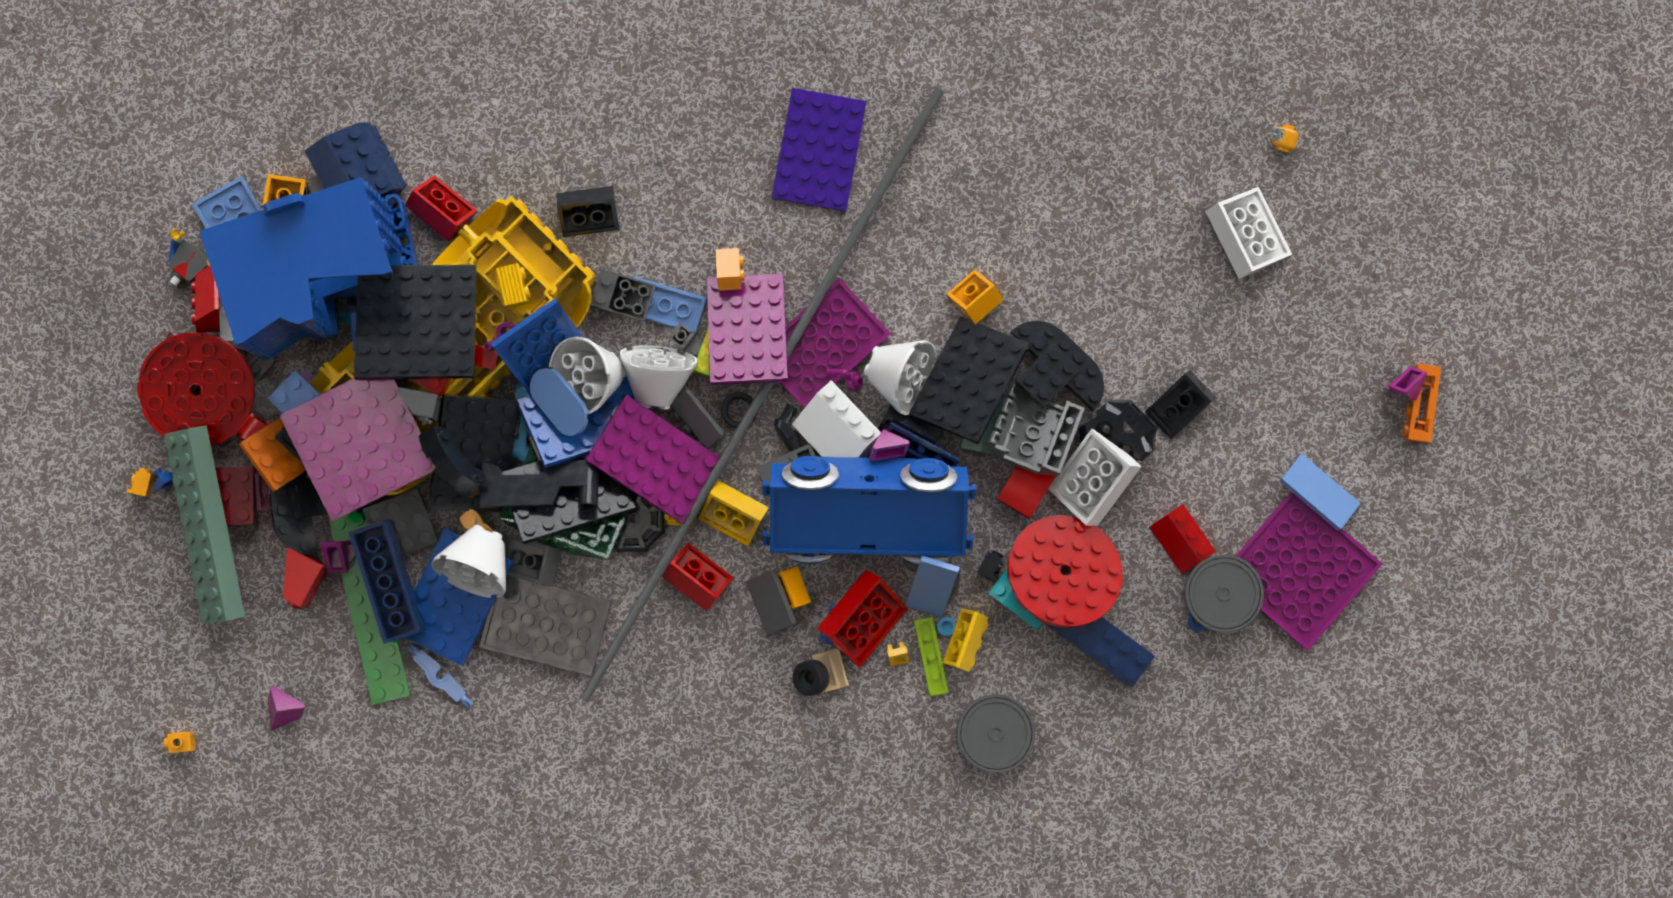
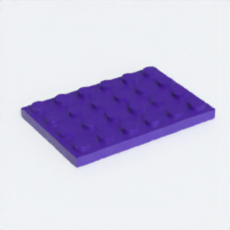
M792 88L772 199L846 212L867 101Z

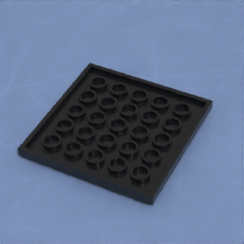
M390 265L392 273L358 276L354 362L355 380L475 378L476 265Z

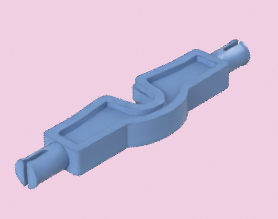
M413 643L409 644L413 649L407 646L406 649L414 655L413 660L426 672V676L433 686L444 689L456 702L460 701L467 709L474 704L465 696L466 691L456 682L451 674H447L440 680L437 679L436 675L442 669L441 664L431 658L424 650H419Z

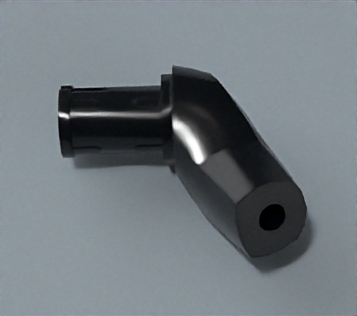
M786 404L780 418L775 419L774 427L785 446L791 452L800 448L801 445L790 425L797 409L790 404Z

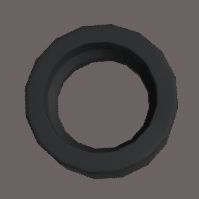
M744 392L729 394L721 405V415L724 421L730 427L736 429L741 421L737 422L730 418L728 407L736 399L745 400L750 406L753 398ZM756 413L755 417L753 418L751 424L755 421L756 416H757V413Z

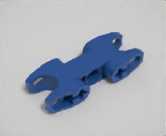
M396 193L386 195L385 202H389L393 198L397 199L390 202L391 213H388L396 225L397 231H394L400 241L408 239V244L403 249H400L401 255L406 257L408 265H420L411 232L408 209ZM395 204H399L396 209H393Z

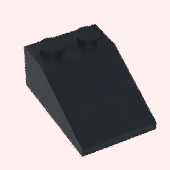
M1189 370L1157 399L1145 413L1172 439L1213 402L1216 397Z

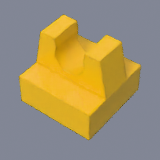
M899 642V648L893 649L891 644L888 645L887 653L891 667L909 663L907 648L903 642Z

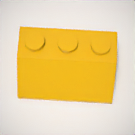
M718 480L711 490L698 519L749 546L769 508Z
M961 608L942 663L970 672V669L975 664L976 652L982 644L983 632L988 627L987 616L976 611Z

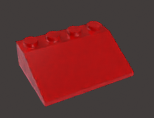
M866 569L817 629L829 642L860 668L908 608L879 576Z

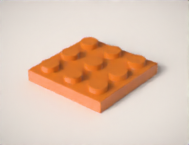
M278 418L239 444L273 492L306 471L304 464L275 439V434L284 427L281 418Z

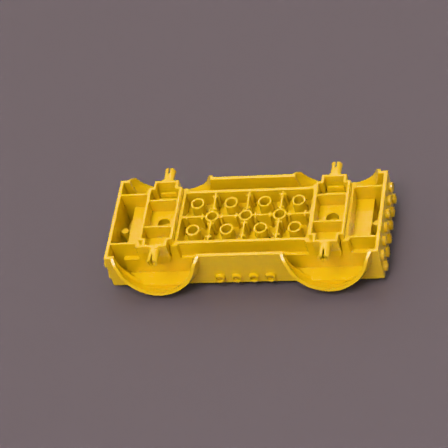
M512 196L506 201L497 199L469 226L465 225L463 227L464 231L461 229L458 232L459 236L431 264L477 266L475 345L484 347L486 342L492 341L497 336V328L500 324L512 322L517 325L554 298L578 328L589 310L592 299L591 290L596 285L594 272L588 266L584 268L578 256L574 253L570 254L567 246L560 239L557 241L555 239L556 236L547 226H541V220L533 212L529 214L527 206L520 199L516 201ZM518 263L521 268L524 267L526 279H523L525 287H529L531 297L528 298V304L505 308L495 268ZM353 341L330 362H325L323 364L325 367L321 366L319 368L320 372L309 382L321 395L354 379L355 352L353 351ZM499 356L495 370L475 365V378L453 379L445 394L487 397L486 394L491 389L495 390L501 384L500 380L504 376L508 377L512 372ZM395 379L400 388L433 394L411 379ZM413 415L421 433L439 424L437 422H433V425L421 423L418 417ZM431 473L387 495L405 492L425 480Z

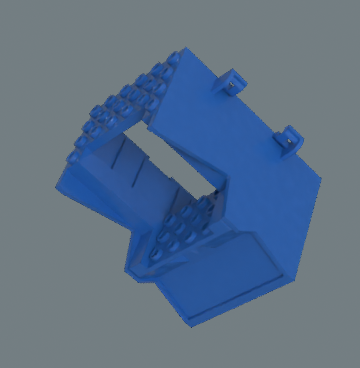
M361 177L305 196L301 194L288 195L262 205L263 210L199 231L235 345L264 361L274 358L305 336H310L320 341L338 337L334 299L337 297L357 296L358 276L385 275L392 273L390 265H408L406 257L402 256L400 249H403L401 241L394 233V231H397L394 220H391L388 213H391L388 202H385L384 198H381V195L369 185L368 181L365 182Z

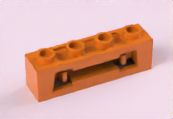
M1417 364L1414 368L1427 372L1422 387L1427 388V386H1430V388L1426 391L1422 421L1415 422L1419 416L1422 388L1417 400L1410 398L1409 406L1405 408L1407 425L1404 424L1402 436H1405L1404 441L1429 444L1432 441L1441 367Z

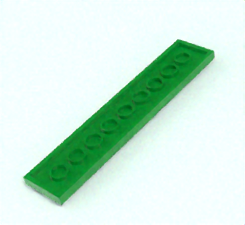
M357 511L351 512L335 521H331L328 518L334 541H351L348 532L369 526L364 511L361 513ZM355 557L348 572L341 574L372 705L411 696L398 640L383 644L357 558Z

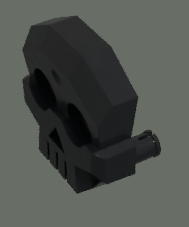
M1109 399L1096 411L1097 416L1078 428L1081 442L1089 431L1094 429L1123 450V447H1128L1129 452L1127 454L1136 462L1143 461L1156 449L1157 427L1132 400ZM1126 423L1132 428V430L1125 431ZM1104 425L1109 426L1110 430L1108 432L1104 431Z

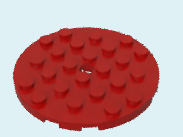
M186 332L162 341L147 355L140 368L137 395L146 420L164 438V434L207 426L210 445H215L237 433L251 413L255 400V383L247 361L232 344L209 333ZM193 385L200 386V395L193 394L191 390Z
M1049 516L1030 524L1015 540L1007 562L1009 585L1012 587L1018 603L1024 610L1034 615L1035 619L1054 627L1078 628L1097 621L1113 606L1122 587V563L1112 541L1095 525L1086 526L1079 518L1073 516ZM1066 566L1070 571V575H1063L1060 572V568Z

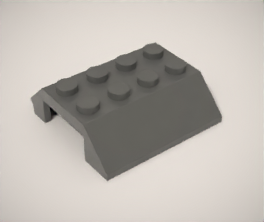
M1011 384L1007 394L1009 398L1005 399L1001 409L1002 414L999 415L994 427L996 431L992 432L988 442L992 446L991 451L1002 461L1034 474L1060 475L1085 408L1067 401L1064 407L1049 402L1042 409L1016 384Z

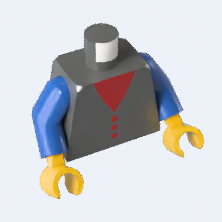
M176 227L170 232L172 240L169 251V267L176 271V273L169 281L179 288L185 279L190 283L195 282V274L210 266L206 255L186 240L180 239L185 236V231H181L178 234V228Z

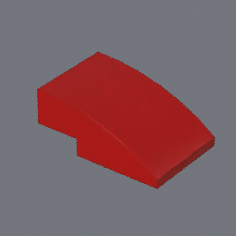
M1015 467L996 500L1030 519L1056 475H1037Z

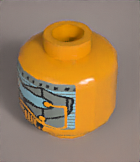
M1284 124L1283 127L1275 129L1272 139V145L1275 146V150L1289 153L1290 150L1292 151L1296 148L1299 133L1294 130V126Z

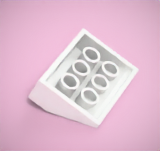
M1259 187L1221 201L1205 211L1239 279L1292 255Z
M832 380L813 397L792 423V426L811 444L821 457L866 458L871 453L873 445L881 434Z
M1091 429L1062 468L1060 475H1057L1048 489L1086 526H1098L1142 466L1125 451L1094 429Z

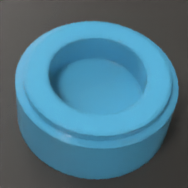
M944 617L939 620L937 630L942 636H951L956 623L952 618Z

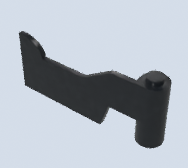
M585 459L566 461L554 465L540 474L503 475L499 467L482 463V470L485 472L488 489L480 493V508L553 506L561 487L579 488V509L592 511L598 508L599 469L585 461Z

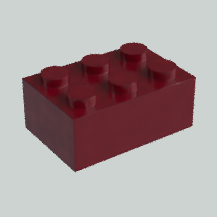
M255 467L215 468L227 527L258 526V470Z

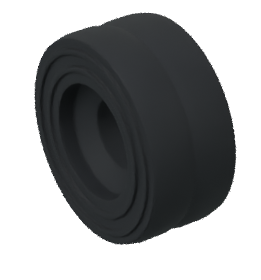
M818 660L804 661L795 667L793 683L801 694L805 696L822 693L827 688L829 673L825 665ZM809 673H811L814 677L813 683H811L808 679Z

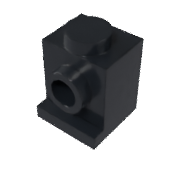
M994 550L992 553L988 551L977 573L995 581L997 577L993 575L994 573L998 574L1003 564L1000 562L1003 555Z

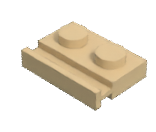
M838 649L812 655L813 660L822 662L829 673V684L822 693L849 686Z

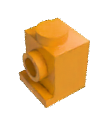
M139 468V471L132 475L130 482L132 489H127V492L150 497L156 475L150 474L151 470Z
M194 731L167 734V738L164 739L165 749H168L169 753L195 751ZM176 739L180 740L179 746L175 744Z

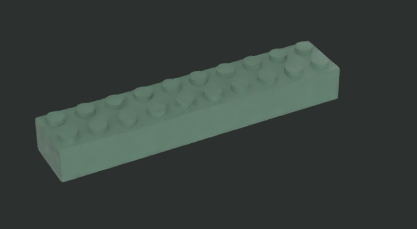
M207 426L164 434L202 624L245 617Z

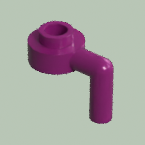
M512 322L500 324L497 328V336L492 341L486 342L484 349H493L490 343L505 334L507 328L512 329L516 325Z
M827 369L826 371L828 377H844L846 387L850 391H858L863 385V377L859 372H848L845 369Z

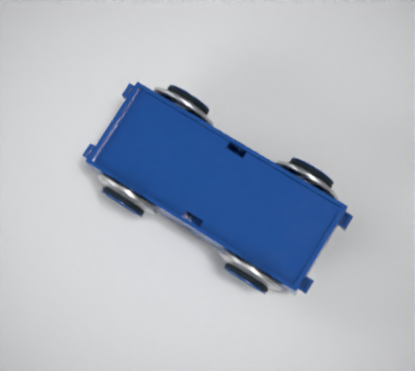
M803 456L790 463H771L770 483H767V480H763V496H770V533H766V530L763 531V546H770V553H784L788 558L800 564H818L829 559L834 554L901 555L910 563L919 566L922 556L944 562L951 556H965L966 550H973V535L966 536L968 499L975 500L976 485H968L967 467H950L943 461L932 458H891L870 462L869 458Z

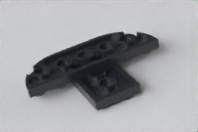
M1030 321L1015 327L1010 334L1014 338L1029 343L1028 351L1037 360L1014 383L1042 409L1066 386L1094 412L1100 404L1104 393L1103 376L1094 360L1061 329L1050 323Z
M305 471L275 492L268 486L272 524L279 540L300 554L315 556L317 551L312 517L328 515L311 478H307V472Z

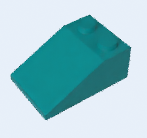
M1006 570L988 594L1036 631H1039L1044 623L1035 619L1034 615L1024 610L1018 603L1012 587L1009 585Z

